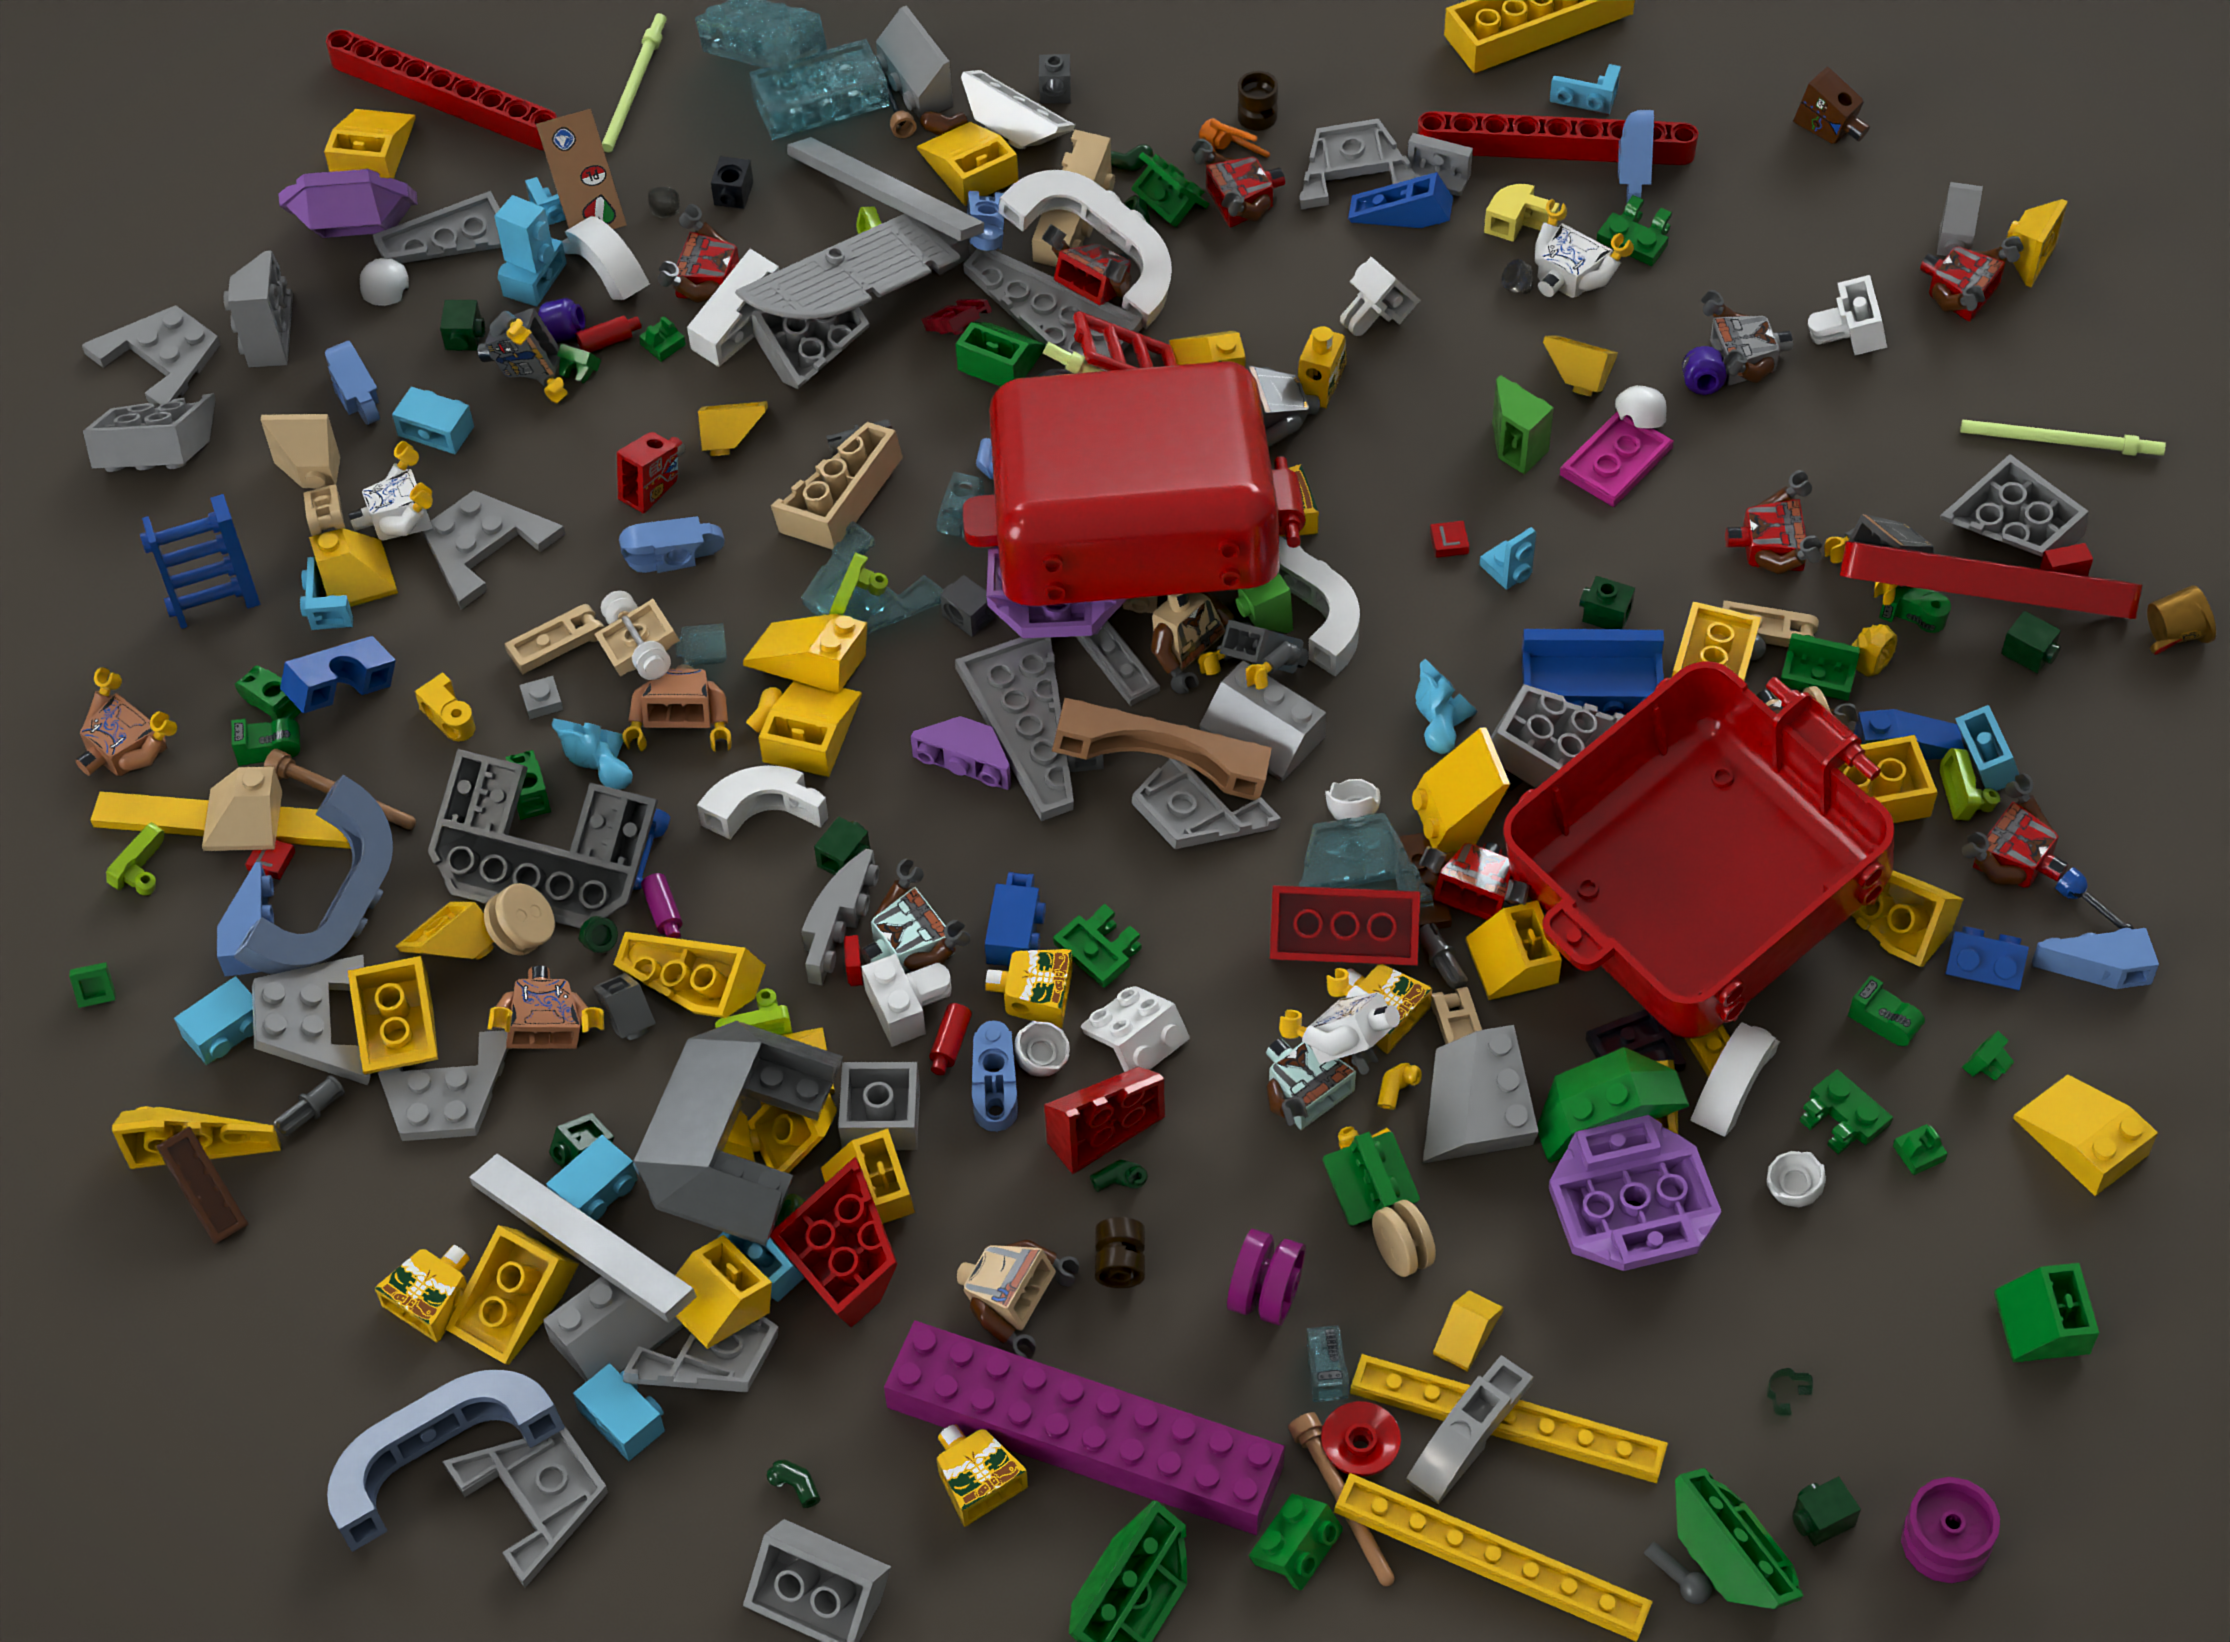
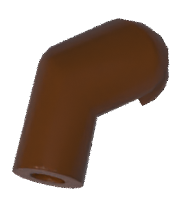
M928 111L922 114L920 123L927 131L940 136L968 123V120L963 112L946 117L937 112Z

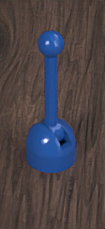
M656 809L633 887L634 890L642 888V876L653 839L663 836L670 823L671 818L669 814L660 809Z

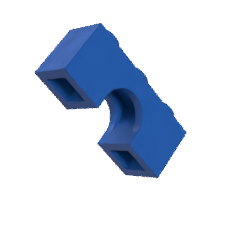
M369 636L286 661L284 663L280 689L304 714L333 705L337 683L349 684L361 695L390 687L396 660L373 636Z

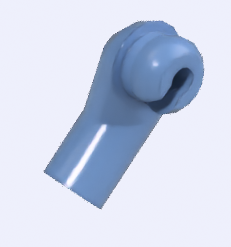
M985 438L980 441L976 466L989 479L994 480L991 439Z

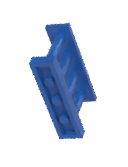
M224 494L210 498L214 512L208 513L209 517L155 533L149 516L142 518L146 532L140 533V538L146 554L150 552L154 554L169 597L164 598L169 617L177 616L181 629L188 627L183 610L225 597L236 595L237 598L243 596L247 609L261 605ZM213 530L214 533L221 531V534L215 535L216 539L167 554H162L160 549L161 545ZM221 552L222 555L229 554L223 557V561L170 576L168 570L169 567ZM227 573L229 576L236 575V577L230 578L231 582L178 597L176 592L178 588Z

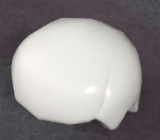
M386 258L375 259L369 262L360 274V291L363 299L373 305L381 306L400 302L404 289L409 288V277L405 266L393 259Z
M1632 386L1620 393L1615 400V408L1620 419L1623 420L1626 415L1631 416L1634 426L1637 428H1657L1663 426L1666 422V400L1663 394L1656 389L1646 386Z
M1349 779L1339 784L1333 782L1330 792L1325 791L1327 806L1333 817L1346 824H1360L1369 820L1377 812L1381 802L1380 790L1372 783L1363 779Z
M1032 1021L1019 1030L1016 1036L1014 1056L1019 1067L1029 1075L1046 1077L1055 1074L1065 1066L1070 1056L1069 1041L1063 1030L1052 1023Z
M1790 1151L1778 1155L1768 1167L1767 1186L1771 1194L1783 1205L1797 1208L1813 1204L1823 1193L1826 1183L1824 1165L1811 1152Z

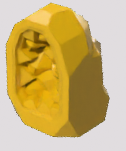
M1879 624L1878 626L1872 625L1871 627L1863 628L1851 645L1861 649L1856 669L1867 677L1880 673L1888 665L1895 653L1898 641L1897 635L1888 625Z

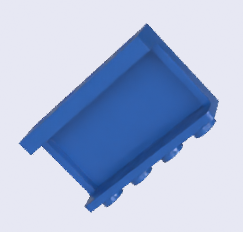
M1524 629L1521 649L1523 684L1564 696L1566 702L1582 707L1585 703L1597 706V711L1613 716L1616 712L1626 715L1651 695L1656 686L1664 679L1662 661L1663 630Z

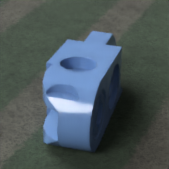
M1637 110L1630 113L1623 126L1618 149L1619 184H1627L1626 203L1632 195L1641 198L1642 185H1651L1654 110Z
M979 191L968 192L967 214L984 222V233L969 238L970 244H973L977 249L985 251L997 248L1002 249L1004 217L998 211L1000 197L1004 193L995 192L994 197L979 196Z
M348 340L328 348L325 351V356L329 365L328 370L333 382V388L347 413L350 415L358 411L367 425L379 421L380 416L375 405L379 403L376 393L378 388L352 343Z
M698 516L635 524L624 529L619 536L621 553L629 567L642 573L652 571L661 573L696 566L695 558L714 555L715 552L722 549L725 543L722 529L710 523L700 524Z
M992 1020L982 1024L977 1032H974L972 1103L975 1121L979 1126L988 1131L996 1132L1005 1130L1013 1125L1018 1115L1012 1031H1009L1004 1023ZM990 1069H1000L998 1072H989ZM993 1106H1000L1003 1112L1000 1115L994 1116L989 1113V1109Z

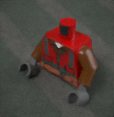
M1198 139L1191 148V151L1196 153L1194 156L1195 162L1201 165L1206 164V189L1230 228L1246 220L1258 221L1273 206V189L1285 185V177L1281 168L1278 167L1264 171L1255 157L1242 159L1224 157L1213 151L1212 145L1205 139Z
M689 204L685 212L680 216L679 222L683 228H694L696 231L689 233L677 265L672 261H664L660 266L659 271L661 273L658 276V282L664 287L673 284L677 298H689L693 302L699 303L711 298L739 263L737 247L719 235L706 222L702 223L700 221L702 216L700 208L694 204Z
M1050 224L1042 240L1052 246V251L1058 258L1053 280L1099 306L1116 296L1124 297L1129 291L1132 277L1129 274L1131 262L1126 254H1117L1100 244L1070 248L1064 240L1067 234Z
M2018 236L2009 237L2002 242V247L1988 251H1971L1962 247H1954L1944 260L1928 253L1922 261L1920 271L1932 276L1929 289L1930 296L1935 299L1942 311H1953L1970 322L1999 287L2006 259L2009 262H2016L2019 259V252L2024 249Z
M1798 470L1791 474L1789 478L1791 487L1785 486L1768 499L1746 509L1743 527L1726 528V547H1745L1749 565L1762 567L1776 574H1783L1790 570L1804 571L1806 559L1811 563L1820 561L1822 553L1819 549L1822 547V543L1815 535L1806 537L1800 499H1795L1797 494L1805 497L1812 492V485L1808 481V475L1803 470Z
M2025 773L2015 776V781L2007 783L2005 787L2006 794L2011 798L2018 797L2019 801L2010 804L1987 836L1981 832L1969 835L1967 840L1970 843L1962 847L1964 857L1970 859L1975 857L1973 868L1984 872L1994 884L2018 885L2028 888L2040 873L2059 882L2069 865L2053 855L2059 836L2047 821L2034 796L2028 795L2033 789V781Z
M1489 842L1484 844L1483 847H1479L1471 843H1465L1457 852L1452 851L1447 854L1436 848L1426 847L1419 865L1426 866L1432 874L1439 877L1433 895L1434 900L1486 920L1502 910L1504 901L1514 906L1520 903L1526 905L1531 886L1513 879L1508 857L1502 855L1503 851L1499 845Z

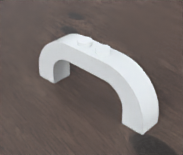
M1046 170L1020 179L1000 197L998 213L1022 232L1039 215L1050 210H1067L1084 219L1127 253L1136 262L1140 270L1141 276L1139 280L1123 297L1122 309L1143 318V328L1145 329L1157 318L1166 302L1171 281L1172 268L1168 249L1161 236L1146 222L1143 215L1136 210H1130L1114 192L1106 191L1093 180L1078 173L1064 170Z
M1279 536V574L1291 589V593L1318 609L1326 618L1325 623L1309 638L1308 659L1333 676H1337L1352 659L1358 644L1360 608L1356 594L1349 583L1332 570L1328 564L1310 556L1300 546L1296 548L1289 547L1287 541Z

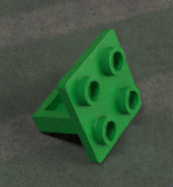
M1144 152L1139 155V158L1148 166L1131 187V190L1146 201L1150 207L1171 225L1177 227L1195 202L1206 209L1210 205L1202 197L1205 191L1193 181H1188L1184 177L1185 174L1175 165L1169 164L1156 153L1153 157Z
M1370 1132L1355 1136L1350 1146L1326 1154L1322 1159L1346 1220L1351 1227L1372 1220L1377 1210L1384 1207L1391 1208L1400 1200H1408L1413 1204L1418 1203L1420 1200L1392 1132H1387L1373 1138Z

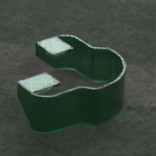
M1783 1368L1774 1372L1770 1377L1767 1397L1773 1400V1409L1777 1415L1791 1416L1790 1403H1780L1779 1407L1776 1402V1393L1770 1390V1383L1781 1376H1789L1793 1381L1804 1380L1809 1385H1798L1799 1395H1812L1813 1378L1809 1373H1795L1791 1368Z

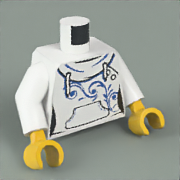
M1550 199L1546 204L1549 218L1547 223L1543 222L1535 244V263L1538 265L1537 277L1540 280L1538 283L1540 292L1547 297H1552L1559 290L1574 298L1585 291L1604 287L1620 266V258L1632 254L1634 250L1631 240H1628L1624 247L1619 248L1620 244L1624 241V236L1622 233H1618L1611 240L1613 251L1563 223L1557 227V222L1566 217L1567 208L1563 203L1558 213H1552L1555 201Z
M406 441L399 442L395 447L394 456L400 461L398 464H393L387 478L362 491L367 507L348 513L354 532L374 525L379 540H388L433 528L426 511L433 503L432 490L421 482L417 484L412 470L407 469L408 466H413L418 462L419 455L413 446Z
M1336 968L1335 978L1327 975V990L1333 997L1346 996V998L1339 999L1308 1027L1301 1026L1302 1014L1299 1011L1286 1010L1285 1017H1280L1279 1031L1285 1038L1302 1037V1042L1311 1046L1319 1064L1371 1048L1392 1028L1398 1026L1400 1015L1396 1007L1387 1005L1380 993L1368 994L1358 986L1351 987L1349 985L1348 971L1343 968Z

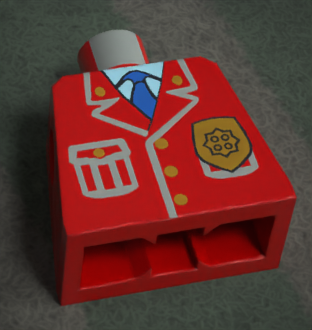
M649 432L617 451L618 500L643 514L647 512L677 481L678 457L685 452L683 442L677 437H671L667 440L655 432Z

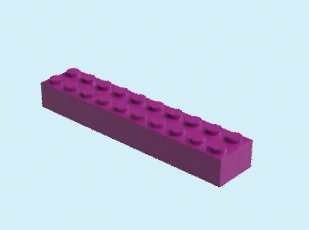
M914 1320L884 1385L886 1404L889 1409L944 1428L956 1424L963 1434L967 1436L980 1429H985L1007 1450L1143 1497L1157 1500L1158 1502L1256 1536L1284 1468V1445Z

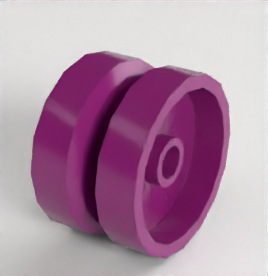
M1251 1228L1244 1240L1235 1264L1228 1291L1227 1310L1249 1315L1254 1311L1259 1302L1260 1319L1282 1326L1298 1290L1304 1265L1306 1245L1284 1239L1279 1243L1274 1252L1273 1235Z
M1945 1477L1930 1481L1916 1493L1902 1526L1901 1543L1906 1558L1918 1572L1932 1580L1945 1583L1969 1580L1982 1571L1998 1538L2000 1516L1996 1504L1983 1488L1969 1480Z

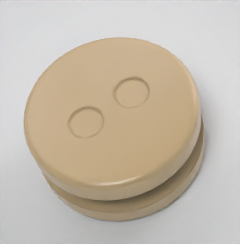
M516 883L506 887L489 899L484 909V923L491 939L498 947L512 955L521 956L529 954L539 945L546 943L554 932L555 920L551 906L538 890L526 884Z
M1400 1200L1391 1208L1384 1207L1374 1213L1372 1218L1374 1238L1383 1259L1393 1272L1401 1277H1407L1415 1273L1417 1268L1425 1269L1434 1263L1436 1249L1431 1230L1424 1216L1413 1203L1408 1200Z

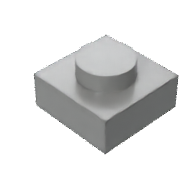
M553 676L519 685L529 719L563 710Z

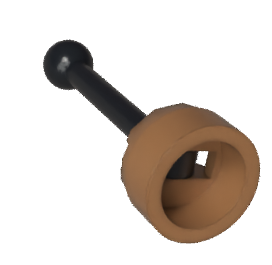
M885 81L881 84L880 89L887 95L894 111L890 119L891 130L896 137L907 138L915 132L916 122L909 112L900 111L891 92L892 85L890 82Z

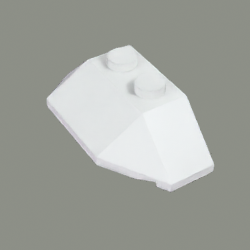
M982 70L965 71L962 73L961 79L974 119L985 125V129L1009 139L1008 143L1019 149H1025L1027 146L1043 144L1074 130L1075 124L1065 120L989 76Z

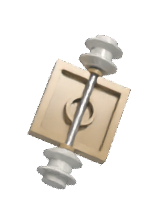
M614 591L608 594L601 603V613L609 625L595 633V636L620 677L627 672L637 669L640 676L644 679L655 680L661 678L668 672L671 665L670 656L666 651L680 641L654 599L638 607L632 596L625 591Z

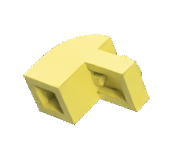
M1514 184L1499 190L1486 209L1484 233L1514 242L1523 225L1541 230L1543 222L1547 223L1549 218L1546 211V204L1549 200L1534 196V186L1529 184ZM1555 202L1552 213L1559 212V203Z

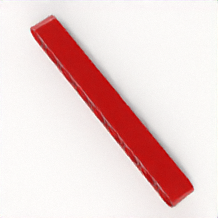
M335 30L327 35L326 45L331 64L336 70L544 151L536 124L557 118V115L552 110L348 30Z
M1429 111L1419 117L1417 134L1473 148L1472 156L1618 162L1619 141L1622 137V130L1626 120ZM1654 121L1652 164L1687 165L1695 159L1698 129L1694 125L1685 122Z
M1850 541L1845 542L1840 576L2129 619L2137 618L2143 587L2141 584Z

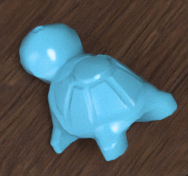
M1424 659L1420 662V682L1415 698L1418 710L1430 722L1424 733L1425 742L1434 752L1439 754L1450 753L1455 748L1457 737L1454 726L1474 716L1478 711L1460 693L1453 699L1451 695L1455 689L1452 683L1445 676L1441 675L1427 659Z
M553 718L552 728L557 732L565 756L570 762L578 767L598 770L600 782L610 788L625 789L632 782V771L623 761L617 759L624 742L622 734L603 730L600 726L591 723H584V726H581V724Z

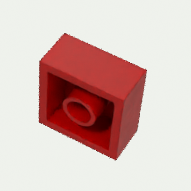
M2086 543L2044 551L2040 569L2088 576L2093 557Z

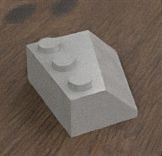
M272 250L264 251L233 274L229 281V291H224V306L226 311L231 310V328L233 333H238V350L240 355H245L248 367L288 364L293 292L291 289H286L287 280L285 276H281L280 266Z
M859 307L841 315L821 319H792L769 314L759 309L752 312V334L781 381L796 389H799L869 328V322Z
M214 393L204 394L199 402L186 404L185 398L172 399L171 402L164 403L158 406V408H154L152 403H144L109 409L83 430L91 467L105 468L106 471L113 472L125 467L134 466L137 470L151 469L156 465H166L168 469L185 466L186 462L210 441L215 407Z
M2009 454L1940 515V519L2043 557L2046 550L2071 546L2085 535L2089 511Z
M1523 684L1491 735V740L1503 768L1537 788L1625 715L1617 712L1613 716L1597 711V706L1585 703L1582 707L1566 702L1564 696Z
M1514 1025L1479 1030L1436 1049L1422 1164L1534 1144L1539 1131Z

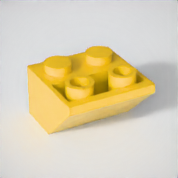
M1538 900L1527 902L1526 905L1519 904L1503 908L1466 936V944L1488 1000L1559 983L1562 959L1559 951L1544 935L1542 925L1544 914Z
M889 1129L850 1141L821 1167L826 1183L856 1157L882 1224L915 1213Z
M725 1235L692 1252L675 1275L694 1288L697 1296L675 1317L707 1349L770 1313L772 1282Z

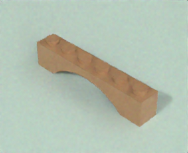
M1065 698L1052 752L1085 760L1102 754L1120 751H1140L1159 754L1178 760L1196 769L1213 781L1226 794L1255 801L1260 798L1266 781L1272 748L1255 742H1246L1226 737L1222 734H1213L1193 729L1185 725H1176L1156 720L1152 717H1143L1114 708L1110 709L1090 704L1082 700Z

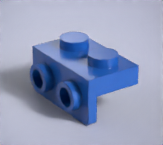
M1963 926L1962 932H1953L1945 975L2020 990L2029 949L2027 946L2020 945L2021 938L1999 934L1998 940L1985 938L1984 930Z

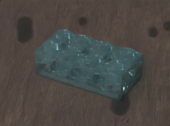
M729 0L721 5L710 6L706 9L705 13L695 17L703 52L778 72H783L827 49L820 14L806 11L805 8L789 7L785 3H773L766 0Z
M867 39L749 72L753 100L772 140L889 106L887 79Z

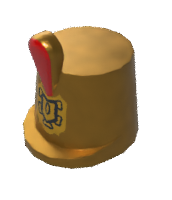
M2191 585L2156 600L2147 607L2148 623L2157 641L2150 647L2154 655L2164 652L2176 643L2198 639L2202 643H2210L2215 640L2216 623L2214 615L2205 595L2197 586Z

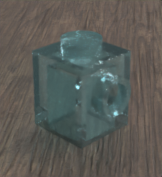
M723 623L681 628L680 637H678L680 641L675 643V652L677 658L683 657V664L695 666L725 663L727 653Z

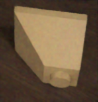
M328 414L261 415V423L273 461L280 469L302 488L319 489L336 484L341 457Z
M274 766L238 767L210 789L202 843L203 851L275 849L282 788Z

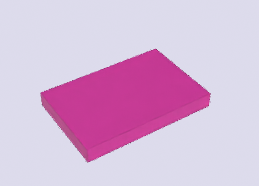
M1617 411L1560 467V475L1614 508L1673 448L1674 440L1653 428L1635 427L1633 419L1629 415H1626L1621 420Z

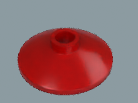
M1356 1401L1336 1408L1327 1417L1322 1427L1321 1444L1326 1457L1340 1471L1346 1474L1352 1473L1356 1476H1371L1382 1472L1394 1462L1400 1450L1401 1433L1396 1420L1387 1410L1374 1403ZM1356 1441H1364L1368 1446L1360 1449L1354 1447L1353 1444Z

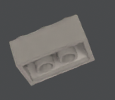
M907 6L901 7L876 40L877 55L874 56V60L878 70L881 73L885 72L888 76L895 92L899 91L903 96L908 110H913L920 119L925 112L934 111L939 113L953 107L950 61Z
M1242 660L1220 683L1200 723V729L1205 732L1222 734L1226 737L1271 747L1267 773L1283 782L1325 738L1326 712L1268 675V686L1266 688L1258 690L1255 684L1248 687L1246 668L1250 664Z
M603 1276L543 1319L550 1342L586 1382L609 1363L619 1373L625 1370L638 1346L653 1351L685 1327L676 1317L668 1323Z
M783 1519L764 1534L743 1606L821 1642H859L881 1602L891 1566Z

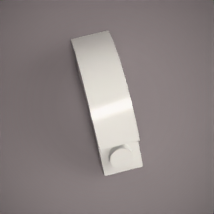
M590 216L565 231L568 237L562 241L565 254H579L584 257L600 276L612 300H625L650 285L631 250L620 236L601 219Z
M756 766L735 772L716 783L697 804L701 826L730 840L748 818L766 810L786 811L820 828L828 819L826 798L816 789H807L805 787L804 774L802 772L782 766Z
M1741 1022L1720 1054L1704 1086L1690 1121L1725 1137L1735 1126L1755 1079L1763 1066L1775 1055L1780 1041L1776 1040L1770 1032L1763 1028L1751 1027Z

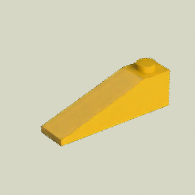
M1893 870L1891 878L1880 896L1876 899L1875 904L1862 906L1852 916L1861 928L1868 930L1881 942L1880 945L1888 953L1923 967L1951 933L1964 899Z
M631 932L624 933L613 964L618 969L694 1014L727 1018L755 999L766 967L762 961L744 947Z
M143 1106L135 1110L122 1111L112 1125V1132L130 1169L166 1165L155 1146L189 1126L209 1159L281 1151V1143L273 1125L164 1107L153 1108Z

